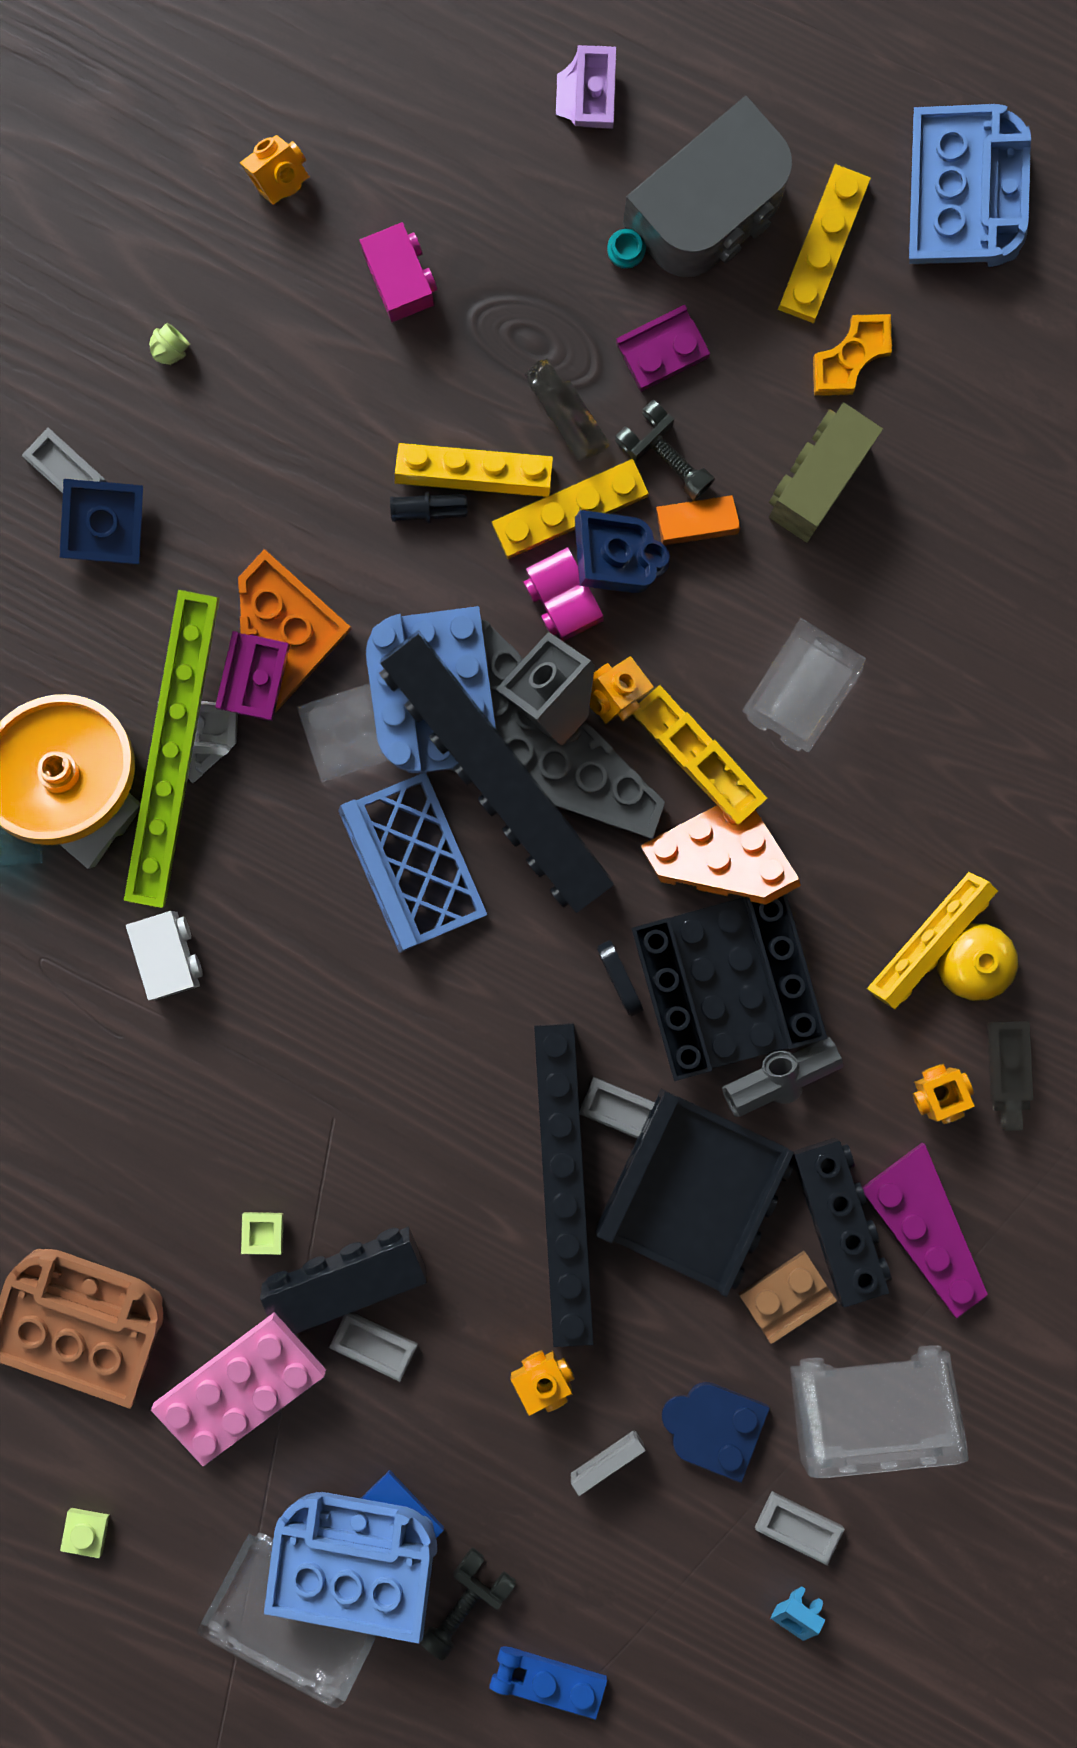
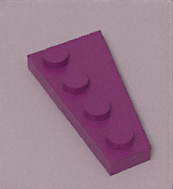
M920 1143L862 1188L866 1199L952 1315L958 1318L988 1294L925 1143Z

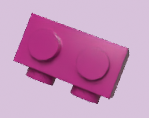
M403 222L359 239L363 256L391 323L434 306L432 292L437 290L435 280L429 268L422 270L417 258L423 255L420 244L414 232L407 234Z

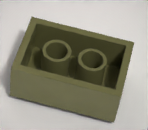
M844 402L837 413L832 410L827 412L812 437L816 444L806 443L790 470L795 475L791 478L786 474L769 501V504L774 506L769 518L806 543L816 531L883 430L882 427Z

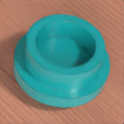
M632 229L616 231L610 237L607 245V253L611 262L620 268L626 269L637 266L643 260L646 251V245L641 237Z

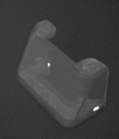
M941 1346L919 1347L918 1354L911 1356V1360L833 1368L831 1365L824 1364L823 1358H807L800 1360V1366L790 1367L800 1461L810 1477L833 1478L961 1464L969 1460L951 1356L948 1351H942Z
M258 1533L256 1537L248 1534L200 1623L197 1633L218 1647L315 1700L333 1708L339 1707L346 1701L377 1636L264 1614L273 1539L262 1533Z

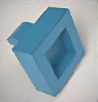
M800 1587L790 1594L788 1600L776 1605L770 1619L804 1641L820 1633L825 1619L817 1615L823 1607V1601L819 1598L812 1601L808 1609L802 1604L805 1588Z

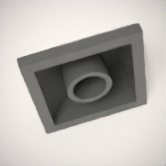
M548 632L496 690L539 730L562 746L588 718L595 665L591 660Z

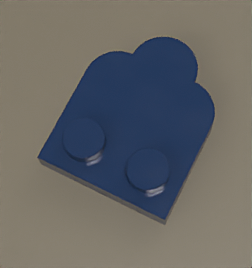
M579 510L575 516L580 586L641 593L648 589L655 578L661 577L667 571L670 558L669 551L661 542L654 540L651 528L643 520L635 517Z
M702 1382L695 1385L687 1396L679 1395L669 1399L662 1409V1421L665 1428L673 1434V1446L681 1459L742 1483L770 1408L767 1404L716 1384Z

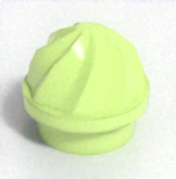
M166 323L161 329L156 328L153 331L149 345L154 360L162 364L171 365L186 356L184 351L190 343L176 328Z

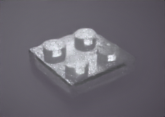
M370 683L297 706L322 782L388 761L381 751L377 740Z

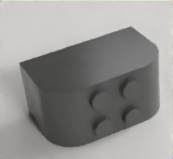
M745 95L626 196L623 225L627 229H632L638 233L646 245V251L662 269L675 276L695 277L706 273L721 260L726 264L742 249L740 244L749 236L756 239L770 226L771 222L769 219L773 217L781 204L792 168L790 148L782 135Z

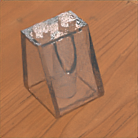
M800 618L742 712L747 714L748 721L759 729L767 730L769 728L781 735L780 740L789 748L796 751L803 749L809 753L859 678L866 658Z

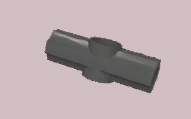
M830 1037L793 1054L787 1051L773 1052L764 1059L761 1069L723 1086V1095L735 1117L743 1116L772 1101L780 1104L794 1102L801 1096L803 1086L843 1068L842 1057Z

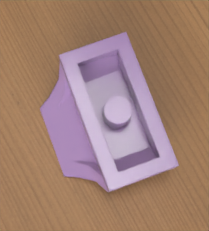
M578 45L574 60L557 74L556 115L570 119L574 126L613 129L616 47Z

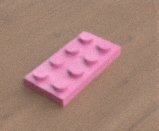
M274 1312L155 1401L151 1411L202 1466H205L325 1376L326 1369Z

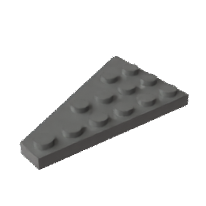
M481 619L495 728L556 807L652 840L665 801L585 721L561 746L539 730L506 700L496 688L518 666L523 658L488 621Z

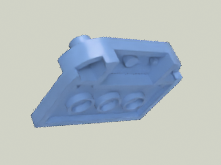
M982 104L914 107L909 264L988 262V267H993L1007 261H1012L1018 256L1028 233L1031 134L1029 126L1026 127L1025 123L1017 115L1008 111L1007 106Z
M479 606L407 616L397 614L386 618L372 629L367 642L366 659L377 740L385 757L399 769L409 773H427L454 769L453 767L458 764L449 751L443 755L431 741L429 735L433 733V730L426 721L422 720L420 723H417L404 706L409 700L400 688L393 692L379 674L384 669L380 664V660L418 630L495 727Z
M315 1492L301 1497L288 1507L278 1519L275 1527L264 1614L419 1644L424 1634L433 1557L437 1554V1540L432 1521L414 1509L400 1505L326 1492Z

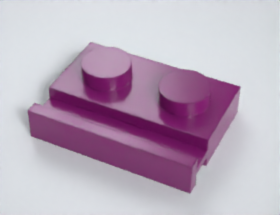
M685 304L616 338V345L621 350L640 392L710 357V352L694 321L690 318Z
M232 631L215 708L273 721L290 644Z

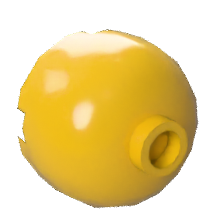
M985 923L969 924L939 958L937 971L943 984L954 995L971 1001L989 1000L1002 994L1013 983L1018 970V954L1012 940L1000 929Z

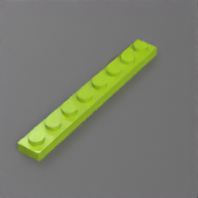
M178 590L124 901L163 908L166 904L219 597Z

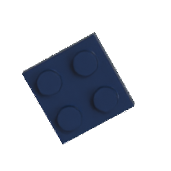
M63 479L60 558L139 564L143 485Z

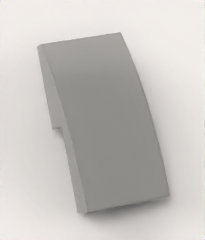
M129 793L118 812L104 826L84 838L60 845L87 869L95 867L115 837L125 833L140 811L141 803Z

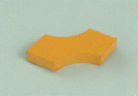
M891 314L852 315L849 332L845 339L831 350L814 354V395H853L857 375L861 369L869 362L881 357L890 356L892 353Z

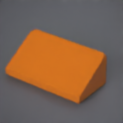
M733 495L656 507L661 543L663 545L736 535L740 531Z

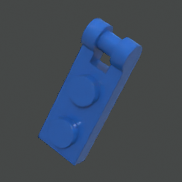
M500 1647L497 1661L500 1663L498 1672L492 1675L489 1685L492 1691L502 1695L518 1696L596 1720L607 1683L606 1675L512 1647ZM515 1668L526 1669L523 1680L513 1677Z

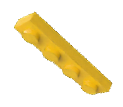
M837 164L834 165L778 310L814 323L871 177Z
M399 443L395 466V484L549 497L553 457Z
M631 459L554 493L549 497H545L492 521V526L507 559H510L575 530L574 518L579 510L611 514L647 498L649 493L634 460Z
M968 872L867 989L877 999L896 1009L901 1002L911 995L913 988L925 974L935 968L939 958L973 919L988 907L990 900L998 890L989 881Z

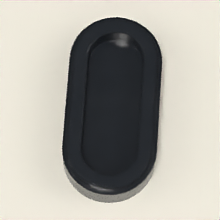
M609 940L598 945L597 951L627 1014L632 1017L644 1011L612 942Z

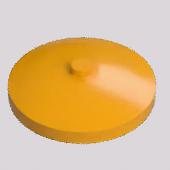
M51 695L37 698L19 706L0 721V827L12 836L29 843L58 845L84 838L111 820L125 802L131 789L135 772L133 747L128 734L118 719L101 704L76 695Z

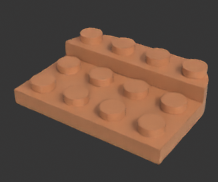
M36 1249L10 1272L3 1285L0 1295V1363L131 1409L135 1402L157 1333L163 1323L162 1296L159 1291L136 1277L59 1250Z

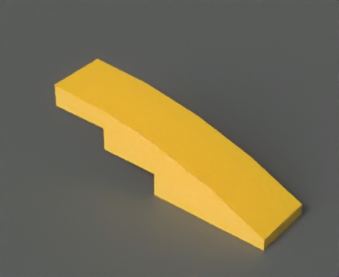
M661 685L639 703L641 708L632 715L737 825L768 799L716 740L713 741L688 712L685 713Z

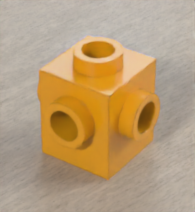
M277 135L260 141L255 146L254 152L240 162L258 192L272 205L283 197L295 194L301 188L302 183L310 177L302 165L306 162V158L299 147L293 141L288 144Z
M631 656L613 668L607 663L594 672L590 708L602 718L605 724L617 716L624 721L641 708L638 702L654 686Z
M944 1064L936 1065L922 1072L924 1078L914 1082L917 1088V1092L913 1093L916 1106L921 1115L927 1114L929 1119L941 1120L942 1124H947L964 1117L963 1111L975 1107L971 1099V1095H974L971 1082L965 1073L961 1074L960 1069L951 1067L946 1069ZM942 1085L946 1090V1095L943 1099L937 1100L934 1089Z
M542 1350L535 1352L521 1361L523 1367L511 1372V1382L529 1416L544 1408L547 1412L560 1408L568 1402L566 1396L572 1394L569 1382L574 1380L575 1377L566 1359L558 1360L554 1351L546 1355ZM546 1378L549 1379L550 1382L547 1384H542L539 1382V1380Z

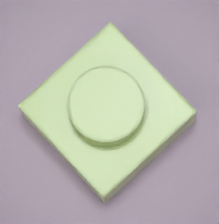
M244 1212L242 1214L241 1254L281 1255L283 1253L284 1213Z
M70 1508L67 1512L60 1551L100 1558L103 1553L110 1515Z

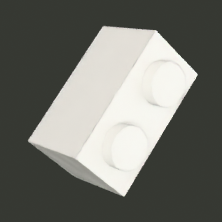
M169 911L126 925L148 1001L158 1000L200 986L198 978L203 976L202 968L197 955H190L186 940L191 939V932L185 917L179 918L178 912Z

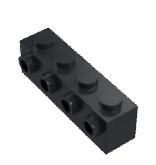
M831 1138L794 1150L792 1160H795L794 1166L838 1302L845 1308L889 1294L886 1282L892 1280L891 1273L885 1258L878 1259L874 1244L880 1242L873 1221H866L862 1206L867 1205V1200L861 1183L853 1182L849 1168L855 1167V1163L848 1144L842 1146L840 1140Z
M409 1226L401 1230L391 1228L380 1233L377 1239L365 1244L355 1242L345 1246L339 1254L326 1259L323 1256L316 1257L307 1261L303 1268L290 1273L280 1271L269 1276L262 1283L260 1300L267 1316L275 1312L294 1334H297L426 1284V1266Z

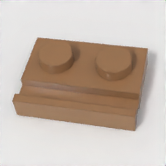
M802 1251L738 1293L771 1344L837 1301L805 1251Z

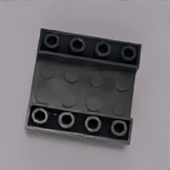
M787 894L768 904L752 902L749 897H742L631 928L674 1081L713 1071V1068L781 1049H792L828 1039Z

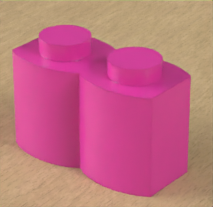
M568 547L526 568L529 579L523 581L524 586L533 603L540 600L547 613L543 614L541 618L548 632L553 635L558 634L564 642L604 621L603 614L589 587L579 585L578 565Z

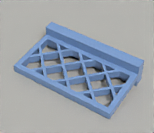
M426 773L419 774L361 799H354L340 805L338 812L399 953L488 915ZM421 784L427 798L422 812L401 804L406 789ZM400 792L397 801L387 798ZM380 801L394 807L387 826L385 827L371 821L365 806ZM429 805L435 817L426 814ZM398 809L419 817L412 837L390 829ZM423 820L439 825L442 836L437 847L416 839ZM375 829L384 832L381 841L379 840ZM388 834L409 842L402 862L386 856L383 845ZM444 842H446L450 853L442 850ZM413 845L435 853L427 873L406 865ZM439 855L455 862L458 870L453 883L432 875ZM390 864L399 868L396 877ZM403 870L425 878L417 898L402 893L398 883ZM460 876H461L462 881H463V883H464V885H465V888L460 887V886L457 885L458 882H459ZM429 880L450 888L443 908L422 901ZM457 891L469 896L475 912L461 917L447 911L454 892ZM405 900L414 903L412 912H410ZM419 906L440 914L435 929L421 935L414 921ZM445 916L454 920L442 925Z

